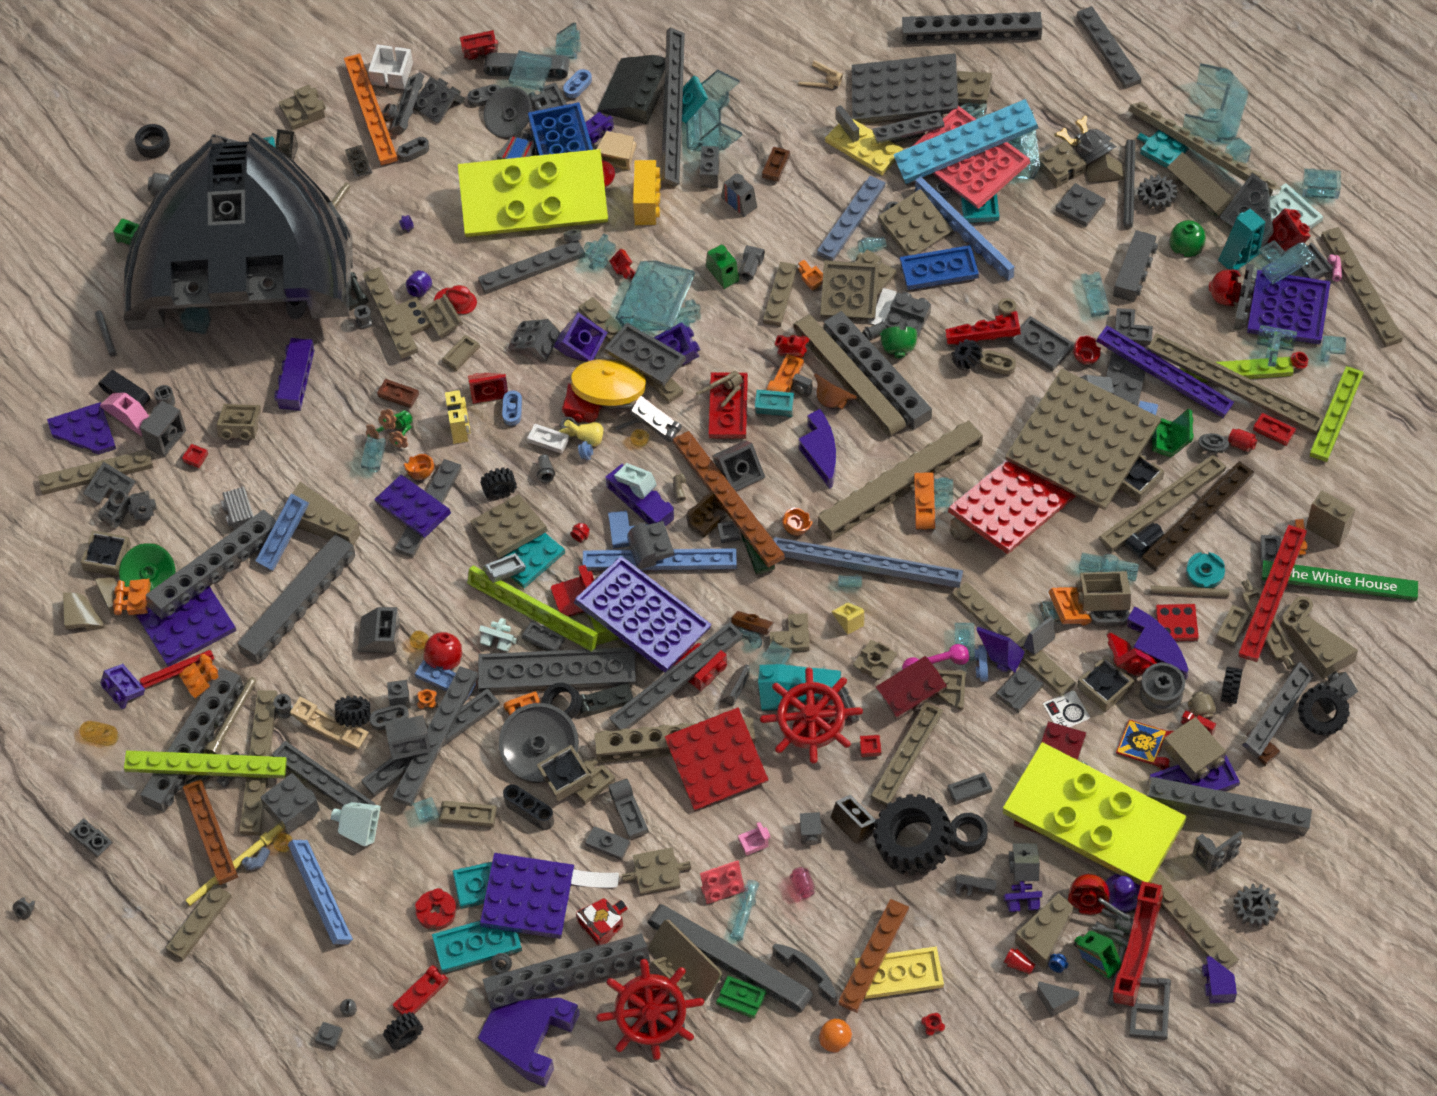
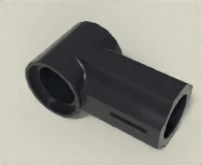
M1152 522L1140 533H1133L1126 540L1125 546L1138 558H1141L1150 549V546L1164 535V532L1160 525Z

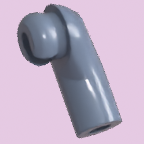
M261 847L257 857H245L242 860V865L246 870L261 868L271 851Z

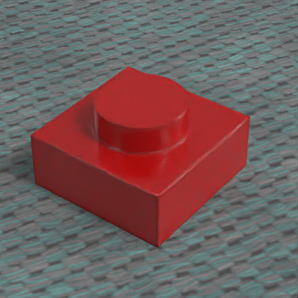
M191 444L183 455L182 460L184 463L200 468L209 453L208 450Z
M880 735L860 736L861 757L881 756Z

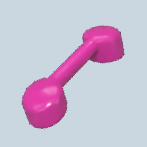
M955 644L950 647L949 651L927 658L932 664L951 659L954 664L963 665L969 660V651L964 645ZM915 657L906 659L903 662L902 670L919 659Z

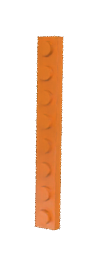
M361 54L345 57L344 63L380 165L398 161Z

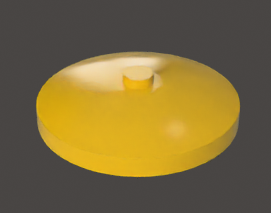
M598 359L585 362L575 368L571 376V387L575 394L588 402L607 406L624 405L637 400L643 395L646 385V379L643 374L623 362L613 359Z

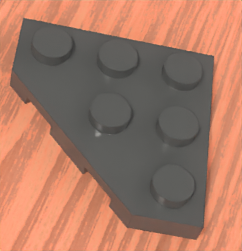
M1252 173L1220 215V218L1233 227L1240 213L1246 212L1248 209L1253 210L1266 222L1261 243L1263 248L1273 234L1269 189L1265 181Z

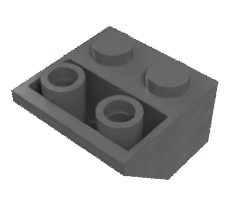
M377 607L361 616L358 652L397 653L400 623L397 607Z

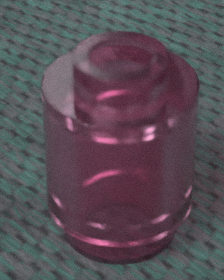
M803 867L794 869L789 877L796 895L800 899L813 896L815 894V885L809 870Z

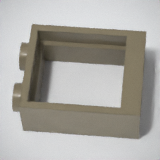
M1127 571L1080 573V580L1076 581L1078 602L1082 604L1083 611L1130 610L1131 591ZM1119 590V593L1087 594V591Z

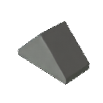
M1040 981L1037 987V995L1052 1017L1078 1003L1079 991Z

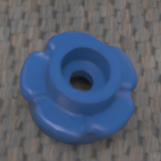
M1052 954L1048 966L1054 972L1061 973L1064 968H1068V962H1066L1067 959L1064 955Z

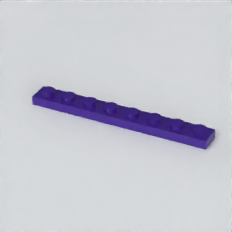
M1108 325L1096 340L1099 344L1223 419L1234 404L1232 400Z

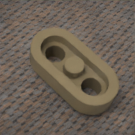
M992 350L982 352L983 358L979 360L982 368L1005 375L1012 374L1016 369V360L1012 356Z
M1306 596L1297 597L1283 614V626L1290 630L1292 623L1289 620L1296 622L1305 616H1309L1313 608L1312 600Z

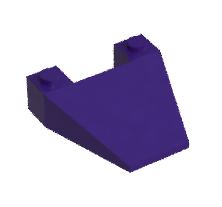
M562 998L521 1000L493 1008L481 1030L478 1040L526 1080L546 1087L554 1071L553 1059L540 1055L537 1052L550 1025L572 1032L580 1015L579 1007L577 1004Z

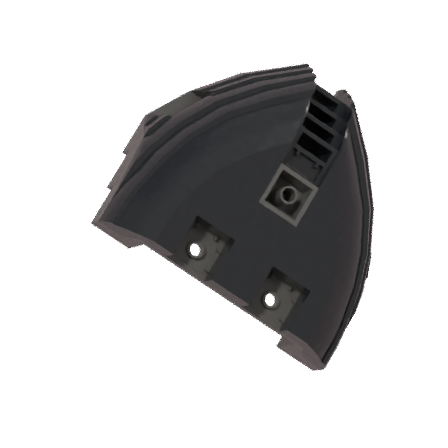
M252 133V135H249V142L224 143L220 136L213 135L178 168L157 193L133 235L124 269V322L128 330L165 328V309L307 300L312 319L349 317V292H351V269H353L352 233L328 196L292 159L261 136ZM266 281L273 282L271 287L263 286ZM193 285L199 286L196 292H190L189 288Z

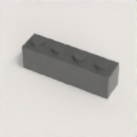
M1138 230L1135 231L1114 286V297L1135 302L1136 296L1141 295L1143 288L1141 283L1146 281L1148 275L1146 270L1151 268L1153 257L1151 256L1156 254L1158 249L1156 235Z

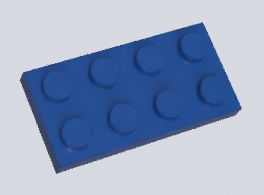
M971 245L900 257V265L907 290L979 278Z

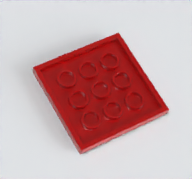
M739 707L664 736L694 811L769 781Z

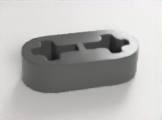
M418 137L399 146L397 150L399 159L403 162H409L426 154L430 149L429 141L425 137Z

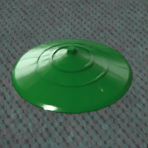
M152 543L139 544L131 548L124 555L119 567V577L121 581L125 582V587H129L131 580L149 579L151 583L150 591L176 573L173 558L168 551Z

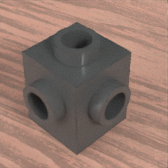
M149 491L130 495L131 504H128L130 515H134L135 520H150L154 516V510H157L155 499H151Z

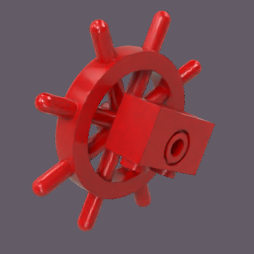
M807 667L805 669L806 683L796 685L789 691L778 683L772 685V689L783 698L779 703L777 714L762 715L760 722H778L785 738L776 746L775 751L777 753H782L792 743L800 748L809 749L810 762L815 764L818 761L817 748L824 747L834 740L838 741L845 748L851 746V742L840 733L843 730L846 716L861 715L863 709L860 707L844 708L838 692L847 683L845 677L840 678L831 688L825 684L813 682V670ZM814 694L823 695L821 700L815 703ZM806 695L807 705H804L797 698ZM832 701L836 709H829L826 705ZM791 704L800 711L787 713ZM786 721H795L792 730L788 727Z
M642 959L640 961L641 976L631 979L624 986L612 978L607 979L606 984L618 992L614 1011L600 1013L596 1016L598 1022L616 1020L619 1029L624 1034L615 1047L617 1052H622L632 1040L639 1044L651 1045L653 1059L659 1060L661 1058L660 1043L668 1041L676 1034H679L687 1041L694 1039V1035L682 1027L686 1017V1008L703 1006L704 999H684L683 993L677 985L686 972L683 967L678 968L669 979L662 975L650 974L648 961ZM669 993L674 996L676 1002H670ZM626 1001H627V1007H628V1009H625V1010H624V1006H625V1003H626ZM677 1010L673 1020L665 1015L666 1012ZM634 1017L637 1020L631 1027L625 1018ZM656 1020L660 1021L667 1027L660 1031H657ZM648 1021L649 1033L640 1032L639 1030Z

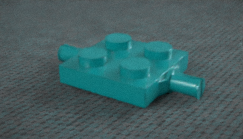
M1158 130L1151 137L1142 133L1137 137V140L1145 143L1140 150V154L1165 168L1182 152L1185 154L1189 150V147L1161 130Z

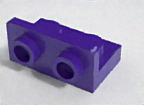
M600 112L585 122L591 144L596 143L603 137L606 131L611 132L614 128L613 117L609 116L606 118Z
M124 664L104 670L100 684L121 709L126 708L128 700L144 695L145 688Z

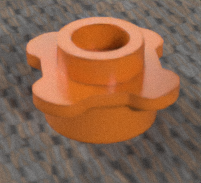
M428 689L419 691L417 694L419 698L418 708H435L437 705L435 702L436 692Z

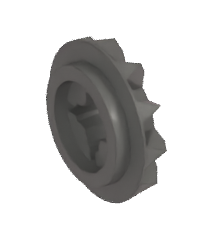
M1209 433L1199 438L1198 446L1203 451H1208V453L1222 454L1228 450L1229 442L1219 434Z

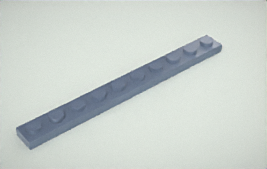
M774 537L775 543L785 554V557L957 588H960L963 577V570Z

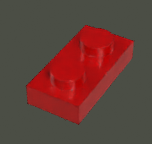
M1262 413L1255 423L1253 431L1287 446L1295 434L1296 428Z

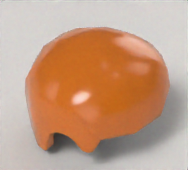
M426 454L409 457V462L404 463L407 474L414 480L428 478L435 466L433 459Z
M800 508L788 509L782 517L783 527L791 535H803L812 525L809 513L804 512Z
M834 1018L822 1026L818 1039L824 1049L836 1053L849 1045L852 1031L844 1020Z

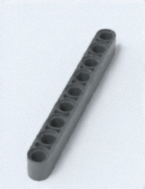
M659 904L647 921L652 928L658 931L664 920H670L715 965L744 982L765 989L767 995L796 1012L802 1013L813 997V993L807 987L665 905Z

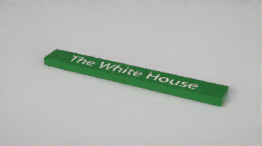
M1263 560L1261 580L1267 581L1274 563L1273 561ZM1294 565L1288 584L1413 601L1418 599V581Z

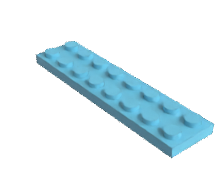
M1026 99L893 155L905 184L919 177L934 173L1039 128Z

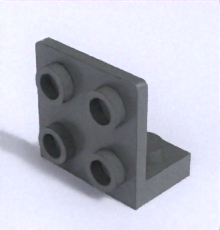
M1239 831L1217 848H1215L1214 842L1210 838H1206L1202 833L1196 838L1192 857L1207 873H1210L1212 870L1217 871L1224 865L1226 860H1232L1239 854L1243 833Z

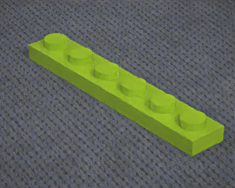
M1290 357L1216 362L1248 379L1293 376L1294 373ZM1179 367L1180 370L1184 371L1185 373L1189 374L1190 376L1194 377L1200 382H1209Z
M1348 366L1345 367L1311 449L1310 457L1328 462L1362 380L1363 371Z

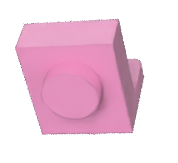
M761 822L756 823V829L738 835V840L746 856L769 847L768 839L770 834L767 827L763 828Z

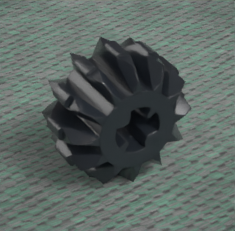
M965 339L964 342L959 341V345L954 346L955 351L951 352L952 362L958 369L969 371L970 368L975 369V365L980 364L979 359L983 358L982 348L976 341Z

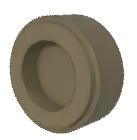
M1004 298L999 301L998 312L1000 315L1008 317L1011 316V312L1016 311L1014 300Z

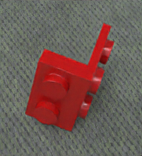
M494 30L460 37L463 56L469 60L476 59L479 55L485 54L486 56L487 53L498 52V40L495 39Z
M586 565L578 567L579 577L551 586V592L559 612L568 617L585 612L575 605L574 601L578 595L594 582L593 574L591 571H587Z
M1113 633L1107 634L1109 640L1107 643L1113 651V660L1117 667H1121L1128 673L1140 677L1148 667L1157 664L1154 658L1136 648L1132 649L1129 642Z
M701 643L695 644L678 662L699 647ZM720 650L689 683L699 691L710 685L727 667V654Z

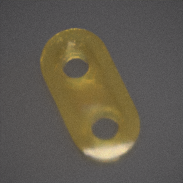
M86 721L79 729L82 739L87 742L111 746L119 739L118 731L112 725Z

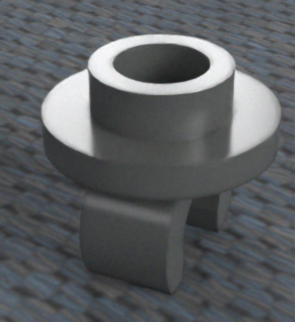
M22 897L13 904L15 914L24 919L30 917L35 909V901L28 904L25 897Z

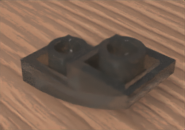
M362 145L345 149L355 179L372 174Z

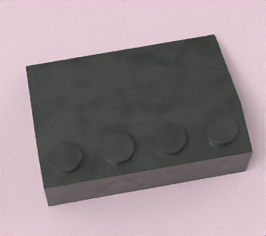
M656 55L621 58L600 103L598 112L648 124L664 88L665 58Z

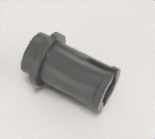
M881 321L871 327L866 326L862 333L868 340H873L875 336L880 335L882 330L887 327Z

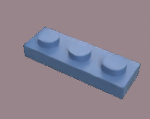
M423 660L415 672V678L447 692L456 673L451 670H443V667L439 666L433 668ZM475 682V684H474L472 690L470 691L468 697L470 696L471 692H472L473 689L475 688L476 682Z

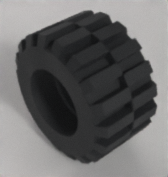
M1316 685L1313 688H1309L1306 693H1303L1298 703L1300 721L1309 731L1317 735L1328 736L1329 734H1335L1347 723L1348 716L1350 715V706L1345 695L1329 685ZM1321 698L1331 700L1336 708L1334 717L1327 722L1316 720L1312 714L1314 702Z

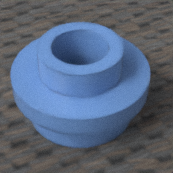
M587 441L578 445L580 458L590 460L591 455H593L592 445L588 444Z

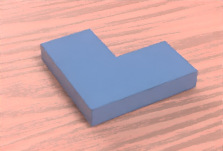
M627 510L608 513L613 548L628 547L627 534L634 526H629Z

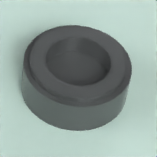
M579 229L568 230L563 234L564 241L566 242L582 239Z

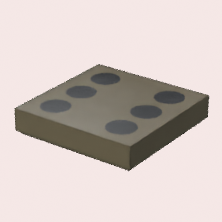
M417 297L397 305L411 336L432 327V323Z

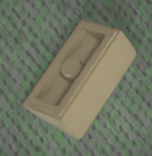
M115 577L95 579L96 585L111 615H113V601L116 597L114 589L117 586V581Z

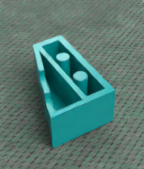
M1248 209L1237 216L1218 261L1227 269L1239 270L1260 253L1266 222L1253 210Z

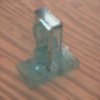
M1260 325L1257 345L1268 346L1265 357L1269 359L1268 366H1276L1279 349L1294 350L1297 336L1296 331Z

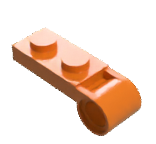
M787 354L773 381L769 382L767 390L790 392L793 387L792 379L796 373H800L804 360Z
M933 472L914 473L916 529H935Z

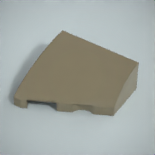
M72 592L63 593L64 626L66 629L86 627L88 631L104 628V623L84 595Z

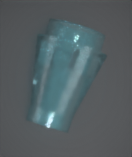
M863 237L861 240H858L859 252L864 253L867 249L875 252L886 247L884 237Z

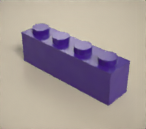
M291 338L289 345H286V360L282 361L283 372L282 375H279V389L275 391L274 397L279 409L301 411L315 352L313 340Z
M623 464L605 476L606 487L648 525L663 521L664 525L667 526L674 520L673 506L661 499L657 491H651L645 498L641 499L633 493L629 485L616 480L614 475L624 466Z

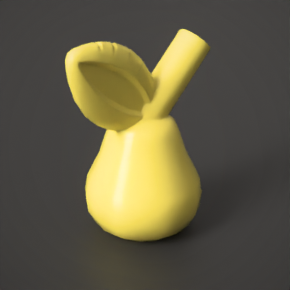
M566 420L564 425L567 428L558 431L569 435V437L577 435V438L587 441L592 447L598 446L603 437V427L597 422L577 426L570 420Z

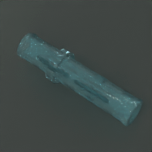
M747 880L744 894L740 897L739 901L741 904L730 935L735 940H743L752 906H755L756 903L755 896L759 887L757 881ZM750 894L749 902H748V905H747V907H746L745 905H746V902H747V898H748V895ZM745 914V915H744V918H743V921H742V924H741V926H740V921H741L742 915Z

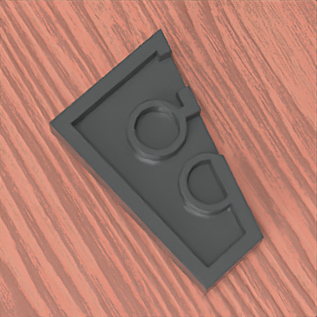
M1253 264L1246 265L1234 323V329L1241 330L1242 323L1246 324L1248 313L1245 312V308L1249 309L1251 298H1248V294H1252L1254 284L1251 283Z

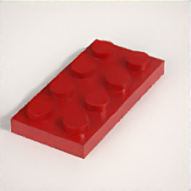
M711 372L710 384L726 377L731 372ZM739 373L743 380V383L740 384L741 389L734 394L724 407H721V404L733 389H727L723 383L710 390L709 438L746 439L748 373Z

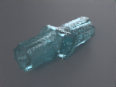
M1082 552L1079 570L1089 572L1127 571L1128 580L1136 581L1139 564L1119 560L1117 556L1112 554L1098 556Z

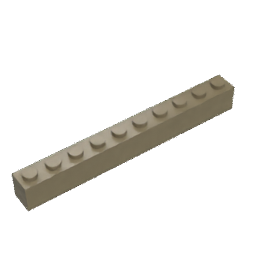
M969 420L964 424H959L953 431L943 434L940 439L934 443H929L923 450L913 453L910 458L904 462H899L893 469L883 472L880 477L874 481H869L863 488L853 491L844 500L837 501L833 507L823 510L818 515L819 528L831 541L835 540L915 489L914 473L933 472L934 476L981 447L983 435Z

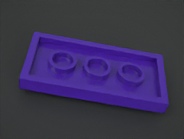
M402 474L374 499L376 504L423 538L427 537L451 514L448 507Z
M1225 756V762L1217 769L1214 767L1203 779L1198 778L1194 782L1179 765L1149 775V779L1155 777L1219 791H1226L1240 785V781L1227 756Z

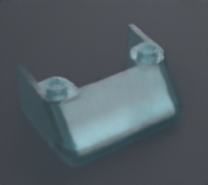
M1200 63L1197 84L1226 91L1220 110L1215 108L1207 109L1203 117L1185 114L1183 127L1189 129L1191 134L1206 140L1231 144L1237 137L1248 98V90L1229 69Z
M717 69L701 83L708 100L686 123L688 149L696 152L701 151V146H719V150H725L742 136V132L721 123V109L728 105L730 100L729 91L738 85L740 80Z

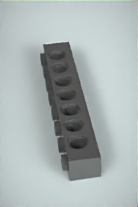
M1041 12L902 17L903 44L1035 40L1042 38Z
M842 311L824 321V330L899 412L907 426L909 425L915 430L932 419V408Z
M263 509L147 593V606L161 619L172 615L177 608L187 604L191 598L202 593L210 584L217 582L225 573L231 572L236 565L246 561L255 551L261 550L276 520Z
M221 667L219 668L218 678L216 680L212 679L209 684L210 687L203 693L167 752L204 753V748L208 742L212 741L215 730L223 723L226 712L231 710L236 696L240 695L244 685L240 675ZM153 773L140 794L143 803L165 812L173 804L177 791L182 789L187 775Z
M641 933L482 980L490 1008L493 1009L639 967L642 959H646L648 964L651 962L646 942Z

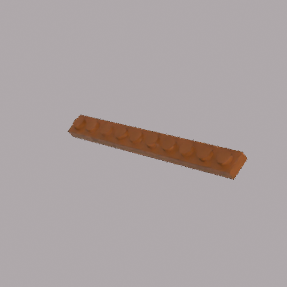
M690 431L673 438V444L709 491L715 493L718 503L767 567L784 560L785 554Z

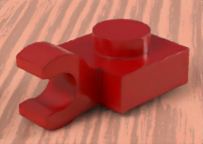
M619 249L609 260L615 272L623 275L626 280L630 277L634 281L638 276L629 267L633 262L624 249Z

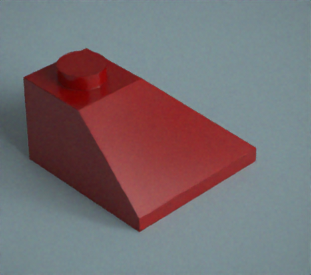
M475 373L468 375L472 404L500 400L508 392L506 374Z

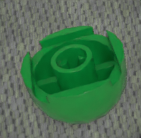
M1191 220L1181 221L1171 231L1169 239L1170 248L1176 254H1184V257L1196 256L1203 251L1206 234L1199 223Z
M900 326L883 329L882 333H880L881 345L884 351L894 355L895 358H904L906 354L911 353L916 347L917 330L915 328L906 327V330H900Z

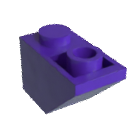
M1211 956L1207 957L1205 964H1202V975L1207 979V984L1204 985L1205 996H1209L1210 1004L1235 1002L1237 996L1235 975Z

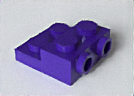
M683 322L654 337L656 340L684 355L686 361L683 365L700 357L698 351L701 349L698 343L692 339L695 336L690 326L686 327Z

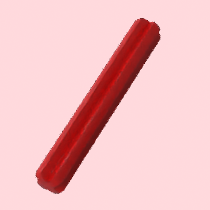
M211 650L201 653L210 657L211 660L214 661V656ZM201 654L139 679L140 684L146 689L178 676L191 664H200L199 657Z

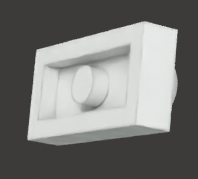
M534 424L527 440L528 443L562 454L569 441V435Z

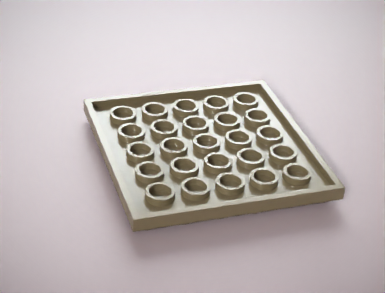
M1061 368L1009 449L1005 459L1106 510L1159 426L1161 418Z

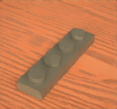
M780 262L763 318V324L781 327L798 271V265Z
M214 884L166 946L167 952L184 961L232 898L231 893Z

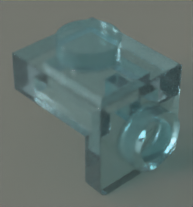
M945 477L934 479L935 506H951L953 504V479Z

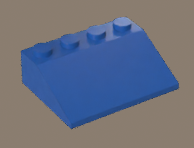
M580 102L528 113L529 127L535 143L537 156L593 150Z

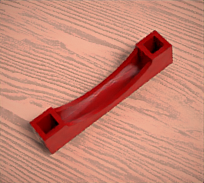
M1144 881L1141 883L1129 942L1113 989V1000L1115 1003L1135 1006L1163 898L1162 885Z

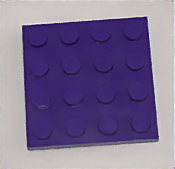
M1257 270L1247 333L1321 345L1331 281Z
M210 586L206 587L202 593L195 595L187 604L180 606L172 615L161 619L149 607L148 613L136 614V617L167 667L237 631Z
M494 853L480 927L561 939L574 865Z

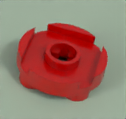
M440 888L424 893L415 903L417 919L427 929L436 928V930H442L451 925L455 919V900L449 893ZM435 906H436V907L439 906V907H440V908H439L440 912H439V913H436V912H433V913H432V912H431V911L433 910L432 908L435 907Z

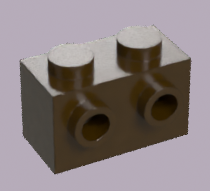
M851 794L835 802L830 818L855 844L872 836L875 819Z

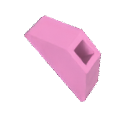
M112 393L100 404L102 409L142 437L140 427L149 415L138 401L127 393Z

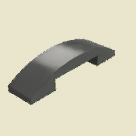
M774 944L772 946L773 956L786 967H789L794 962L819 983L818 994L833 1007L836 1005L837 995L833 984L824 970L814 960L789 946Z

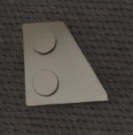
M937 670L947 685V689L938 694L937 697L963 710L966 672Z

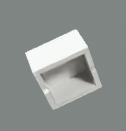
M377 45L368 70L371 85L386 87L389 84L391 88L405 89L413 64L411 49L395 47L397 60L395 61L392 46Z

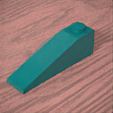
M784 664L759 665L758 685L761 710H778L779 703L783 697L772 689V685L778 683L789 691L796 685L806 683L805 669L807 667ZM812 668L813 682L822 683L832 688L841 678V671ZM814 694V696H816V697H821V696H823V695H820V694ZM806 695L800 696L797 699L803 703L806 700Z

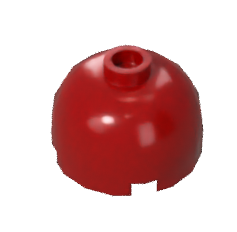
M1222 270L1209 282V291L1215 302L1233 307L1235 306L1233 304L1234 301L1238 303L1242 283H1238V277L1241 278L1238 270Z
M439 632L428 638L424 646L423 659L429 666L433 668L439 666L443 667V670H449L460 664L462 644L456 636L447 632Z
M1084 874L1077 877L1070 885L1068 901L1072 906L1079 909L1081 914H1099L1106 906L1100 903L1098 899L1102 898L1109 903V888L1101 877L1094 874Z

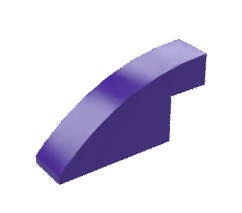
M818 409L807 415V426L812 432L799 438V450L830 489L833 487L836 473L835 439L827 418L821 409Z
M1134 606L1127 618V627L1141 633L1134 648L1154 658L1156 663H1168L1177 667L1183 673L1186 680L1189 669L1176 641L1157 620Z

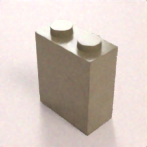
M1321 491L1311 505L1306 528L1339 547L1349 534L1355 509L1328 493Z
M1196 717L1166 736L1163 742V748L1193 782L1198 778L1203 779L1214 767L1217 769L1225 762L1227 751Z

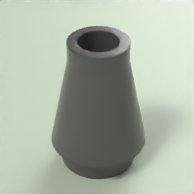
M540 455L538 457L537 478L543 483L551 482L555 476L554 468L548 455Z

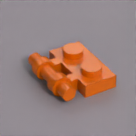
M131 580L129 587H125L124 581H118L114 589V594L116 595L113 601L114 614L121 615L122 610H127L128 615L148 613L146 594L150 592V580ZM128 596V600H123V597Z
M205 654L200 655V664L196 665L193 663L179 674L194 698L210 687L208 683L210 680L218 678L216 666L212 665L211 658Z

